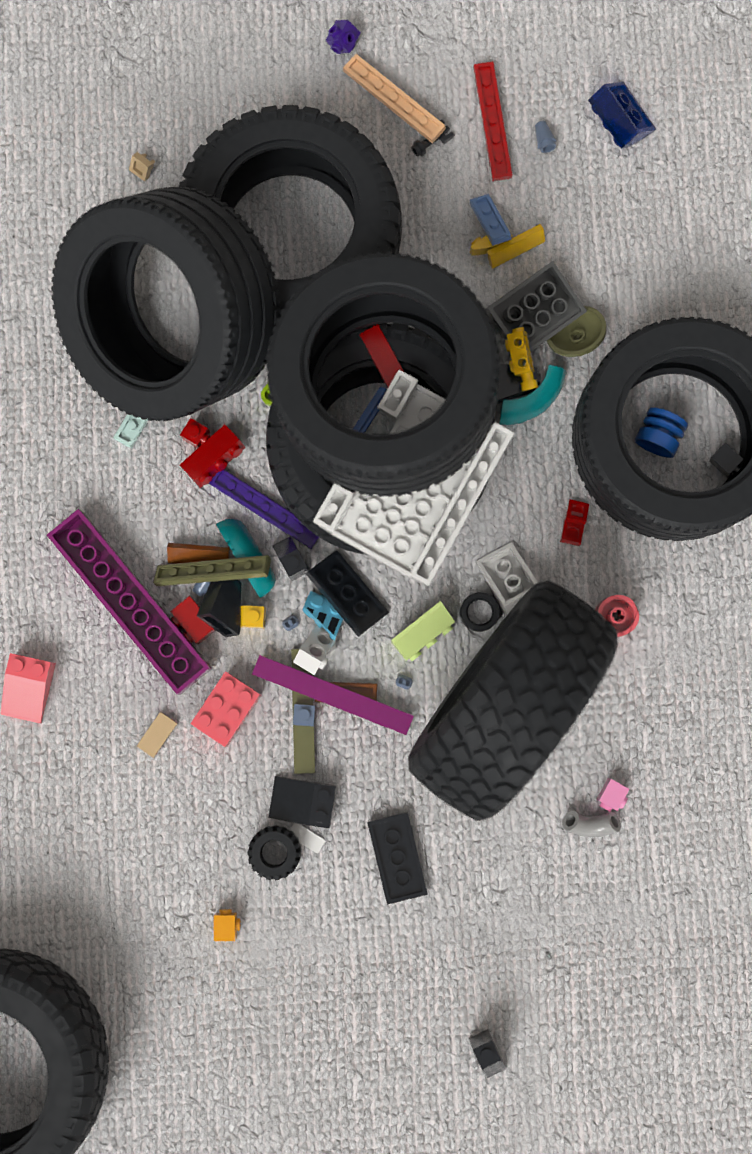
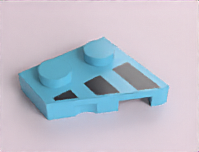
M310 591L303 607V612L309 618H312L317 626L323 627L330 634L329 637L332 640H335L343 618L323 595Z

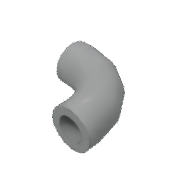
M569 811L562 820L565 830L584 837H603L621 830L620 820L614 812L600 816H584L576 811Z

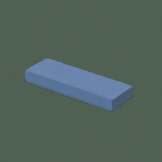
M486 194L471 199L470 205L492 246L511 240V233L490 195Z

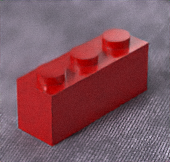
M224 424L179 466L199 488H202L210 483L218 472L223 471L227 464L238 457L246 447Z

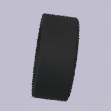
M482 592L469 595L463 601L460 608L462 622L467 628L476 632H483L493 627L500 613L498 603L493 596ZM483 600L491 606L492 616L484 624H476L469 619L468 608L474 601Z

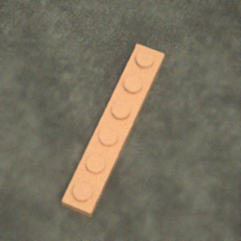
M357 54L343 67L344 73L431 143L446 129V126Z

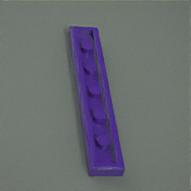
M225 469L218 472L209 484L311 550L318 541L319 537L307 529L292 512Z

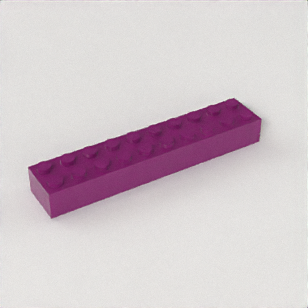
M77 509L47 534L51 542L177 695H181L212 669L83 511Z

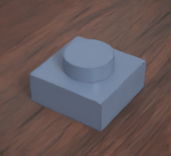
M294 704L293 725L314 726L315 706Z

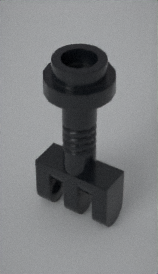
M446 126V129L434 142L440 139V141L443 144H445L449 140H451L455 136V134L453 132H450L449 134L445 135L450 130V128ZM427 139L422 142L416 140L413 142L411 149L417 157L419 155L423 156L426 154V148L433 143Z

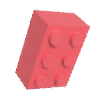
M225 671L190 724L224 747H228L262 694Z

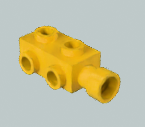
M524 327L512 329V333L507 334V340H505L506 350L510 352L512 359L509 360L511 372H514L517 376L521 375L522 391L536 389L538 384L537 379H534L533 372H535L527 332L524 331Z

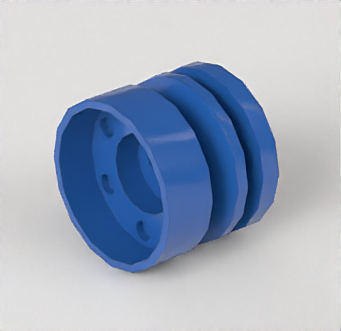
M650 407L646 413L647 417L643 420L647 427L639 428L634 441L646 451L661 457L673 458L680 445L676 439L684 437V431L687 430L688 423L670 411Z

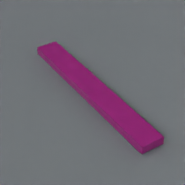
M259 655L252 675L404 735H407L414 717Z

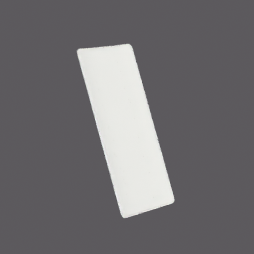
M294 823L289 830L295 833L294 835L296 838L298 837L299 843L317 854L325 843L324 839L298 823Z

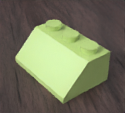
M439 601L394 637L391 643L405 661L408 659L414 661L421 655L420 650L426 646L429 649L437 642L436 637L442 633L445 636L454 629L452 624L455 621L443 603Z

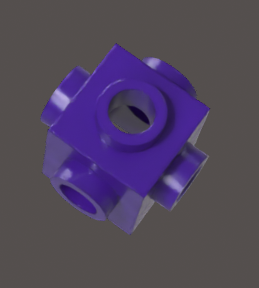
M336 20L330 28L325 41L331 46V50L337 54L350 53L354 49L361 32L349 20Z

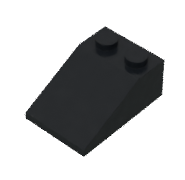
M275 776L268 818L329 829L336 785Z

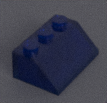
M624 81L604 84L588 100L592 105L591 109L600 117L604 128L612 134L615 144L621 149L633 146L656 130Z

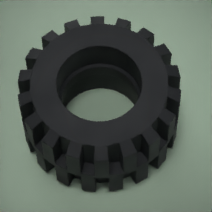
M279 825L261 829L250 841L247 855H249L248 862L252 865V870L256 871L261 878L262 876L265 877L266 880L275 879L276 881L288 877L296 869L301 858V846L298 837L296 838L294 835L295 833L289 831L284 826L279 827ZM271 840L280 841L287 849L286 859L279 865L268 863L262 855L264 845Z

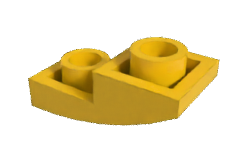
M487 235L483 238L478 237L471 243L472 246L469 253L471 256L487 254L488 250L502 243L492 246Z

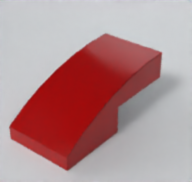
M569 500L560 542L575 546L581 545L589 503Z

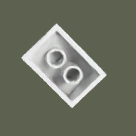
M512 542L476 561L506 616L519 600L538 583Z

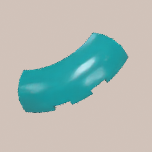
M548 365L543 382L534 392L519 399L503 400L499 425L524 423L544 413L560 394L565 381L566 370L558 366Z
M225 519L216 523L235 558L263 556L247 527L240 520ZM270 567L268 577L248 578V580L261 598L271 591L275 585L276 577Z

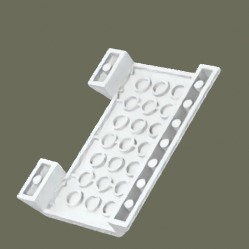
M398 370L377 408L396 422L390 432L392 434L408 430L424 422L440 408L445 399L418 385L417 379ZM494 423V425H491L488 433H486L480 448L475 450L476 453L467 464L464 463L463 467L453 476H447V480L440 482L436 486L433 484L429 489L418 493L414 491L410 495L398 496L396 494L393 497H378L376 494L373 496L362 495L357 491L354 495L334 483L313 522L338 539L401 574L429 586L514 432Z

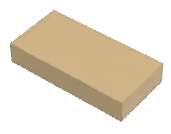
M160 712L137 744V747L154 758L178 723Z

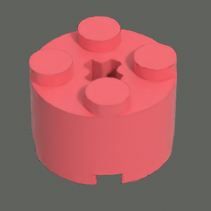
M624 595L607 597L595 609L617 630L618 637L633 631L639 621V612L635 603ZM618 612L620 619L615 621L612 614Z

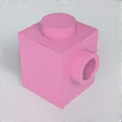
M608 778L596 800L601 802L599 806L609 812L612 809L618 811L619 808L622 809L628 800L626 795L629 788Z

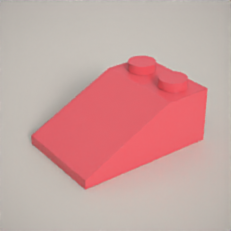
M10 653L4 678L0 714L42 723L56 663Z

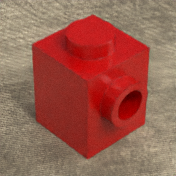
M190 418L180 436L184 441L199 448L210 438L211 432L207 427Z

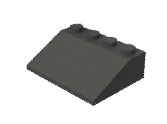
M554 261L547 264L485 309L492 325L505 340H507V334L512 333V329L524 327L529 340L530 352L587 312Z

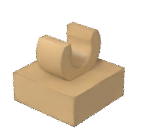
M136 152L132 155L129 170L143 181H146L150 177L155 160L150 162L146 159V154L141 155Z

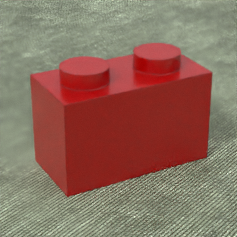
M191 596L187 597L170 611L173 614L171 619L178 627L182 625L186 630L184 635L190 643L200 644L216 630L197 617L200 606Z

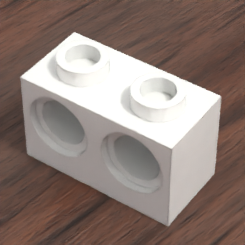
M316 625L299 649L293 663L315 675L319 668L324 669L329 660L326 657L331 658L337 648L334 646L337 637L335 640H332L326 630Z

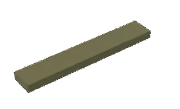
M269 555L158 565L153 583L156 586L268 577L271 558Z
M291 649L292 668L313 676L312 673L293 663L299 649ZM292 690L293 715L294 704L314 705L313 698ZM293 725L294 774L315 773L314 726Z

